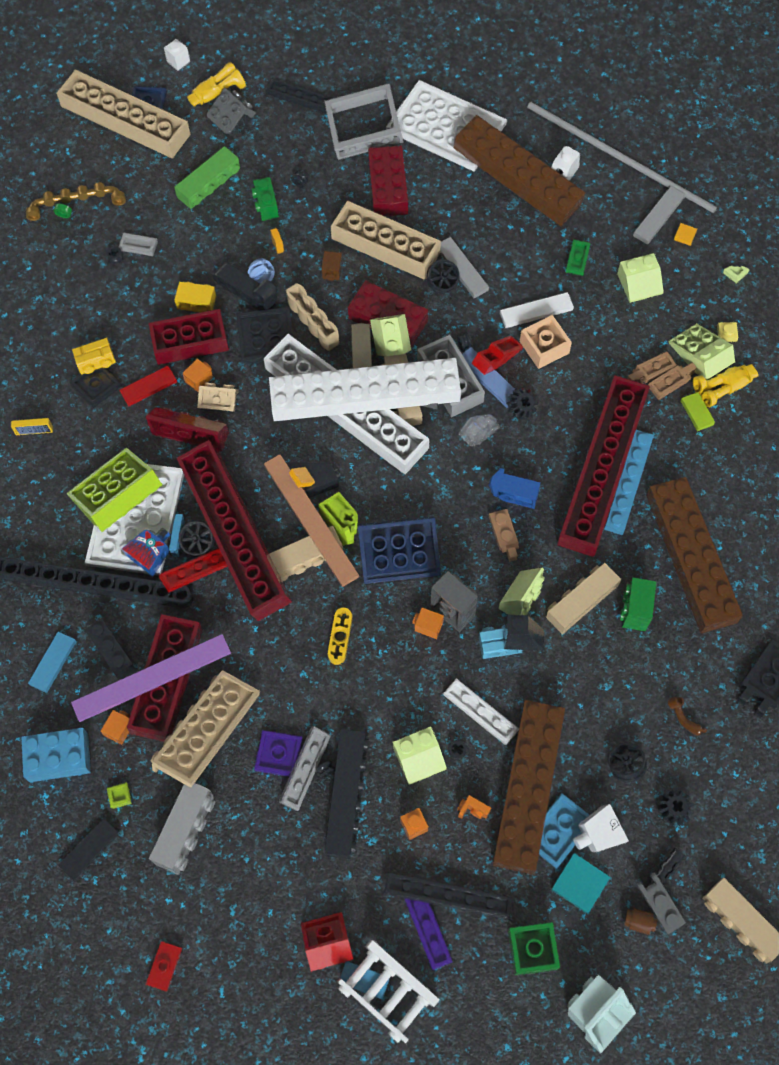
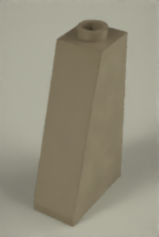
M358 323L352 325L353 369L372 367L370 324Z

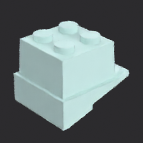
M598 975L595 979L590 977L583 985V993L580 996L575 994L569 1001L568 1016L586 1034L585 1039L601 1054L635 1015V1010L621 987L616 991Z

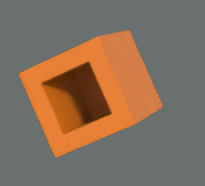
M196 359L182 373L185 383L197 392H199V386H205V383H208L213 378L210 365L206 362H201L199 359Z
M421 608L420 613L416 612L412 624H415V632L437 639L444 622V615Z
M113 710L101 729V733L122 745L129 734L127 725L130 715L122 710L119 713Z
M420 808L400 817V822L409 840L428 832V825Z

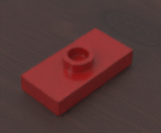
M161 941L146 985L168 991L182 948Z

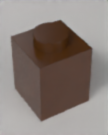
M324 251L322 279L329 281L340 280L342 253Z

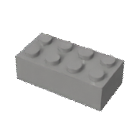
M448 335L417 349V361L456 358L461 388L460 402L443 403L450 416L453 417L483 403L485 391L454 340Z
M196 783L191 788L185 784L183 785L149 857L155 865L179 875L180 871L185 870L188 864L187 856L196 847L197 834L199 831H203L206 825L205 817L208 812L212 811L215 805V797L208 788Z

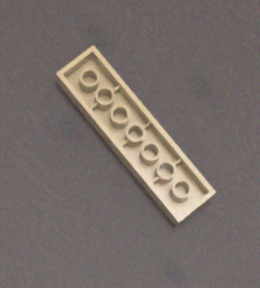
M77 70L72 73L57 92L61 107L170 158L176 155L190 136L188 121Z

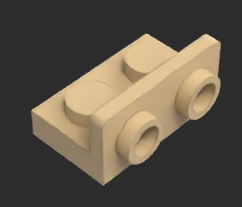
M205 383V386H199L197 408L235 411L236 393H238V390L234 389V385L223 384V388H218L214 383Z

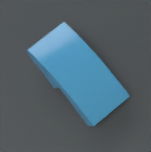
M346 961L340 979L346 983L359 966ZM368 969L353 988L366 993L381 974ZM389 979L375 997L383 999Z

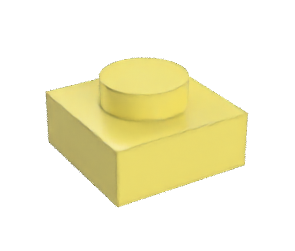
M719 322L717 325L718 336L727 342H737V322Z

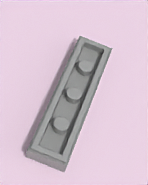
M670 186L636 229L633 236L649 244L685 198V194Z
M449 237L442 241L441 256L458 267L460 272L459 280L472 297L476 298L489 291V286L453 239Z
M314 726L311 727L279 799L280 803L295 811H299L315 770L331 737L330 734Z

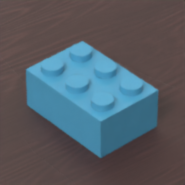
M84 728L21 737L23 777L27 781L36 782L91 773L89 736Z

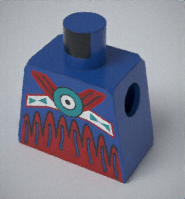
M161 528L155 535L146 529L127 543L122 550L126 557L153 577L169 553V548L165 541L170 534L164 528Z

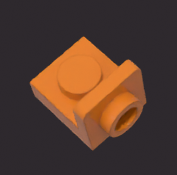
M469 795L467 800L462 799L457 808L460 811L458 817L462 819L467 809H470V813L479 819L482 817L486 819L491 807Z

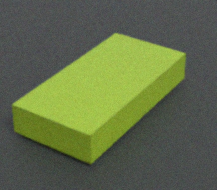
M699 392L681 399V403L697 431L715 424Z

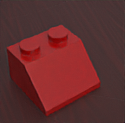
M342 912L301 923L305 951L311 971L353 960Z

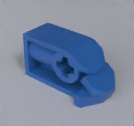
M502 468L490 478L489 487L493 496H498L499 499L505 502L535 509L540 482L504 474L505 469Z

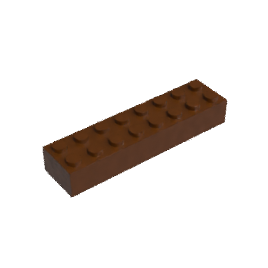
M476 115L456 135L454 143L456 151L558 225L562 226L581 206L585 196L583 190L480 116Z
M683 477L650 486L646 497L700 633L737 624L743 614L687 478Z
M528 700L524 702L493 866L535 875L565 708Z

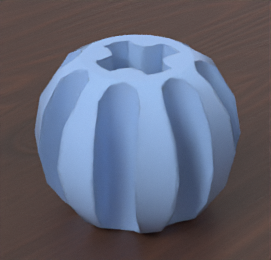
M260 258L250 264L248 274L250 278L261 283L264 279L271 281L274 278L275 271L268 260Z

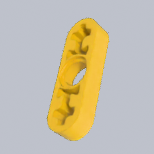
M347 608L338 609L334 615L328 659L335 665L343 663L346 659L352 625V613ZM343 614H346V617L348 619L344 620L343 627L341 626V618L339 617H342ZM339 631L346 634L345 639L342 641H338L334 637ZM336 645L340 646L339 652L342 655L338 656V659H334V655H332L336 653Z

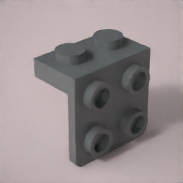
M224 88L207 112V117L224 133L230 134L244 114L253 118L256 112L252 109L253 105L247 100L243 101L241 99L242 96L237 91L231 92Z

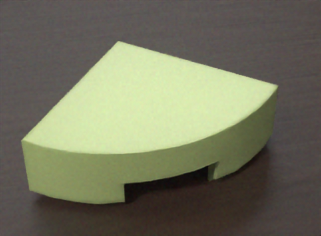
M729 266L724 269L723 273L737 283L748 273L749 269L744 266Z

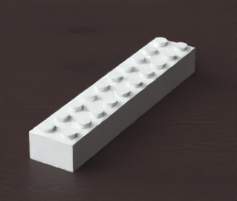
M289 334L264 358L266 370L275 377L336 370ZM390 409L328 415V417L403 474H406L429 449V438Z
M456 358L269 377L274 421L422 406L432 403L460 402L461 396Z

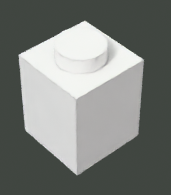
M175 39L164 47L167 62L176 70L181 69L190 62L187 47L179 40Z

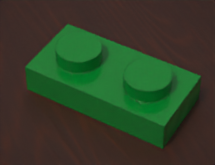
M573 240L566 268L567 273L583 276L591 243Z

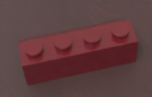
M156 407L146 415L152 435L197 446L210 440L218 451L221 452L229 434L227 424L220 420L212 421L203 416L195 417L186 412H174L165 407Z

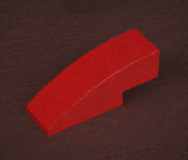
M510 335L492 342L488 349L478 352L472 364L481 373L486 375L514 357L523 349V346Z

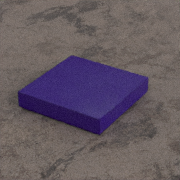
M262 730L254 770L290 777L300 754L303 737Z

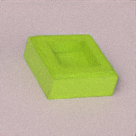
M127 782L107 788L111 809L132 804Z

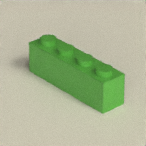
M224 146L174 187L177 198L190 209L200 204L206 196L212 194L217 187L224 184L228 178L239 171V158Z

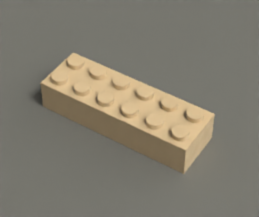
M349 201L346 202L331 225L333 240L424 280L428 269L440 255V240Z

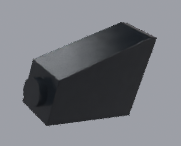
M286 462L290 470L306 467L314 479L315 483L312 486L302 487L308 498L339 487L338 480L341 479L337 468L333 469L331 463Z
M507 615L504 628V650L544 651V630L528 615Z

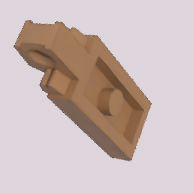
M665 352L637 365L632 371L633 373L628 375V379L644 384L660 377L676 367L677 364L670 354Z
M693 363L684 368L682 365H677L648 384L650 386L649 389L660 400L686 384L692 378L691 375L695 373L697 367Z
M508 510L489 513V519L499 550L502 553H507L509 562L517 560L516 549H519V545Z

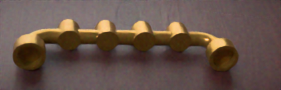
M101 182L96 183L94 189L89 190L86 186L81 185L77 188V192L72 193L66 188L60 191V195L55 196L52 192H45L43 198L34 200L30 207L26 209V218L30 221L40 219L38 206L41 205L53 206L57 202L70 203L73 199L87 200L90 196L103 197L107 193H112V203L120 206L126 202L125 194L114 186L104 187V184Z

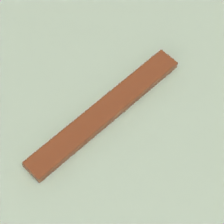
M278 455L265 462L264 466L341 586L343 587L359 578V574L302 487L298 488L289 474L291 470L282 456Z

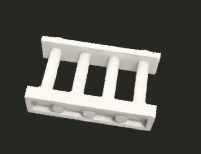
M370 940L365 946L369 950L366 953L368 956L346 983L342 979H338L337 983L341 985L338 989L346 997L352 995L391 1031L388 1034L396 1042L399 1043L402 1040L406 1043L408 1039L403 1035V1032L424 1006L427 1007L429 1004L434 1007L439 999L377 943ZM380 960L385 964L384 971L366 994L361 997L353 990V987L373 962ZM396 974L402 980L400 982L401 985L378 1013L369 1003L387 980ZM413 989L418 994L416 997L418 1000L395 1028L386 1018L406 992H410Z

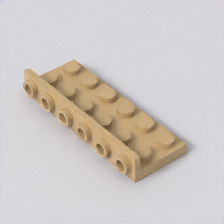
M223 670L218 676L215 675L210 682V687L207 690H203L196 705H192L189 708L186 718L178 722L173 735H169L165 739L163 748L154 753L151 759L152 770L154 772L161 770L191 788L258 698L260 691Z

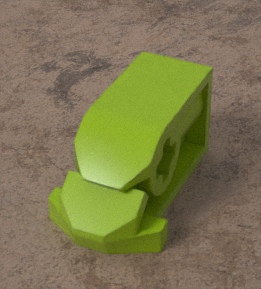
M338 492L319 504V515L329 527H334L344 546L354 543V534L357 533L358 514L341 493Z

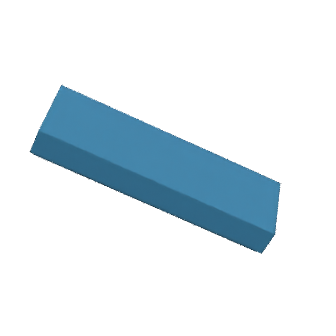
M57 632L28 684L47 693L77 641Z

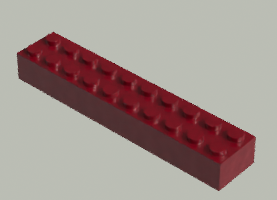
M614 375L559 537L558 546L592 557L595 556L650 386Z
M208 440L178 457L179 465L250 614L257 621H260L292 603L284 583L215 445Z

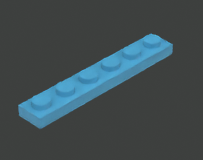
M639 430L635 431L604 530L623 535L654 435Z

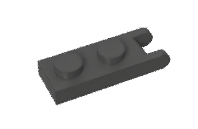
M653 872L650 875L654 883L644 888L640 881L636 885L664 931L669 935L686 922L661 881Z

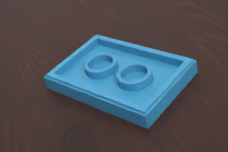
M563 793L560 794L546 812L539 855L556 869L575 846L573 838L582 834L578 826L579 823L590 816Z

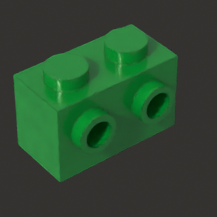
M270 177L253 180L254 188H251L253 199L257 198L255 207L256 211L260 212L262 221L278 218V208Z

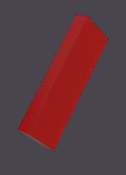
M166 366L119 391L129 407L177 383V380L169 366Z

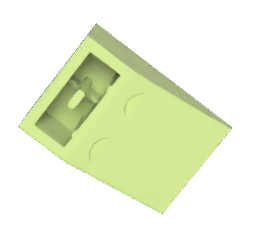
M695 324L669 340V344L688 365L693 363L697 367L695 373L699 376L702 375L706 380L735 362L733 345L699 324Z
M536 568L520 571L501 600L499 609L508 615H527L531 609L532 601H536L541 593L542 582L545 579L543 577L544 569Z

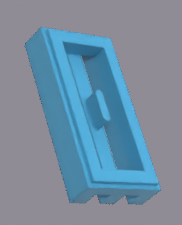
M176 514L174 518L169 546L171 555L174 557L180 556L179 534L185 526L183 514Z

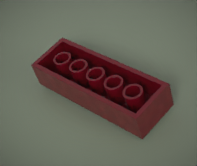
M161 614L145 669L199 645L203 631L200 622ZM190 672L136 696L127 730L132 735L159 741H165L169 735L172 736Z

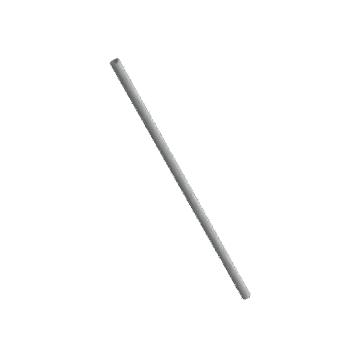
M532 102L528 104L527 108L664 186L668 188L670 186L684 193L687 199L712 213L716 211L717 207L538 105Z

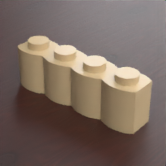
M297 283L288 288L286 292L289 307L295 313H298L299 319L308 326L311 334L319 338L321 346L330 351L339 345L337 327L328 321L327 315L321 309L317 308L316 302L307 296L306 290Z

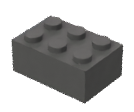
M447 571L431 588L430 608L436 613L444 615V620L460 633L475 617L478 596L473 588L470 586L466 587L462 583L459 576L456 574L452 575Z

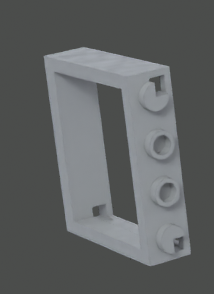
M390 84L325 101L338 160L368 152V148L388 147L403 143ZM388 99L394 128L339 142L333 113Z

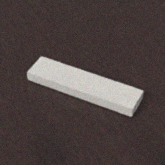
M567 292L500 310V315L505 328L551 315L572 311L573 304Z
M457 678L444 692L443 695L504 745H507L519 731V728Z

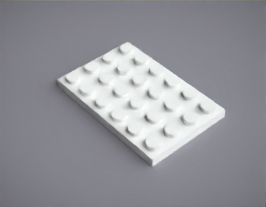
M420 80L396 112L403 139L472 171H475L478 166L454 149L456 135L476 115L500 132L507 122L505 118ZM393 119L386 126V130L394 128Z
M147 464L153 469L162 486L103 532L94 525L85 560L86 566L148 574L126 557L122 548L146 529L155 535L161 528H164L171 536L184 478L181 468ZM170 536L165 541L167 546L169 545ZM165 560L163 561L155 575H159L163 572Z

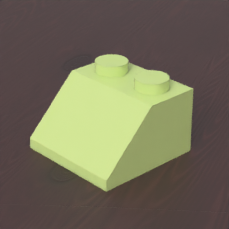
M654 253L620 262L617 274L629 303L663 294L661 270Z
M405 314L370 319L377 355L393 356L411 351Z
M431 727L393 742V749L409 785L447 769Z

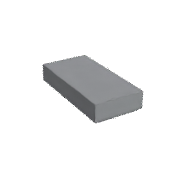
M123 233L119 248L125 252L153 256L158 241L157 238Z

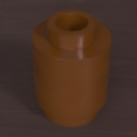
M636 908L627 910L624 926L629 927V930L650 935L651 931L655 932L657 919L654 918V913Z

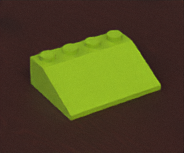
M125 448L66 494L87 518L103 532L118 519L125 516L132 508L139 505L150 494L154 493L162 486V483L152 468L128 448Z

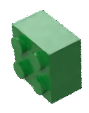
M632 578L630 584L626 585L622 596L624 606L620 613V620L623 621L622 628L640 631L647 630L653 616L656 581Z
M553 923L509 928L508 936L515 976L554 971L560 968Z

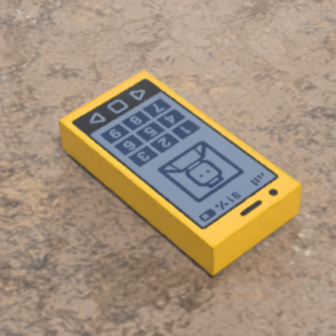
M49 418L11 421V428L16 435L53 433V426Z

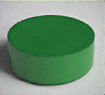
M56 204L54 213L62 218H70L72 209L64 204Z

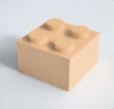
M553 315L521 330L520 343L538 369L570 352L572 342Z

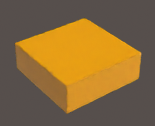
M681 223L674 240L691 246L697 229Z
M276 228L270 230L272 242L277 254L282 253L284 249L280 234Z
M306 467L293 468L289 472L298 488L312 486L315 483Z

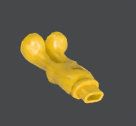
M229 62L214 77L211 76L193 89L192 94L187 96V99L193 107L198 104L202 105L219 96L224 88L227 89L232 85H236L239 89H243L246 87V83L238 69H235L233 63Z
M752 364L748 366H734L709 380H706L702 375L694 377L693 387L695 392H699L702 395L701 398L706 407L710 408L717 403V399L727 393L730 395L752 382L753 378L758 377V372ZM718 385L723 386V387L718 388V389H716V390H714V391L710 390V389H712V388H714V387H716V386H718Z

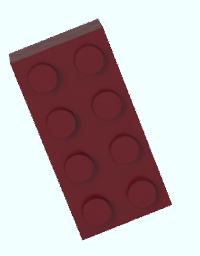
M402 146L368 148L373 212L382 216L408 215V196Z
M366 280L348 306V318L357 323L370 324L371 330L370 319L405 314L411 347L428 322V309Z
M220 309L149 323L154 355L158 365L229 351Z

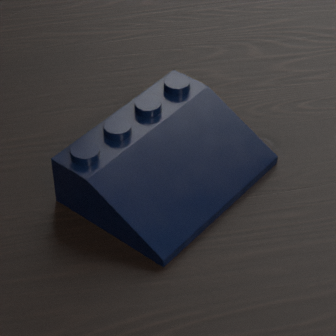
M434 516L357 524L364 584L441 575Z

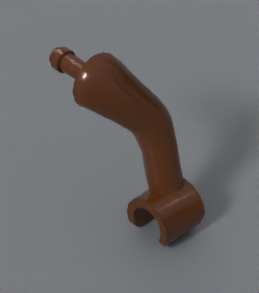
M674 696L668 700L669 707L675 711L679 723L685 729L696 736H699L701 732H707L706 728H702L700 724H696L685 717L681 708L684 705L682 697L677 698Z

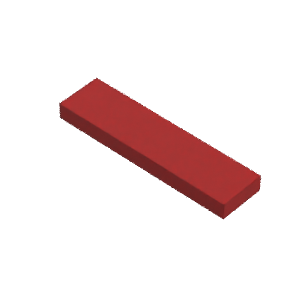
M218 548L160 573L159 578L167 591L171 592L228 566Z

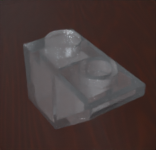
M490 414L470 417L458 434L470 446L481 444L501 426L497 423L494 416Z

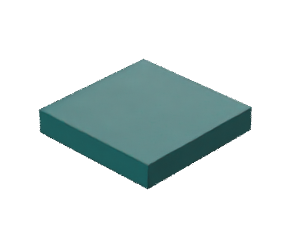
M574 853L551 890L588 914L610 879V876Z

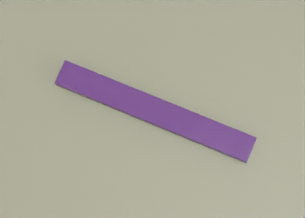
M223 634L71 703L79 722L225 657L231 654Z

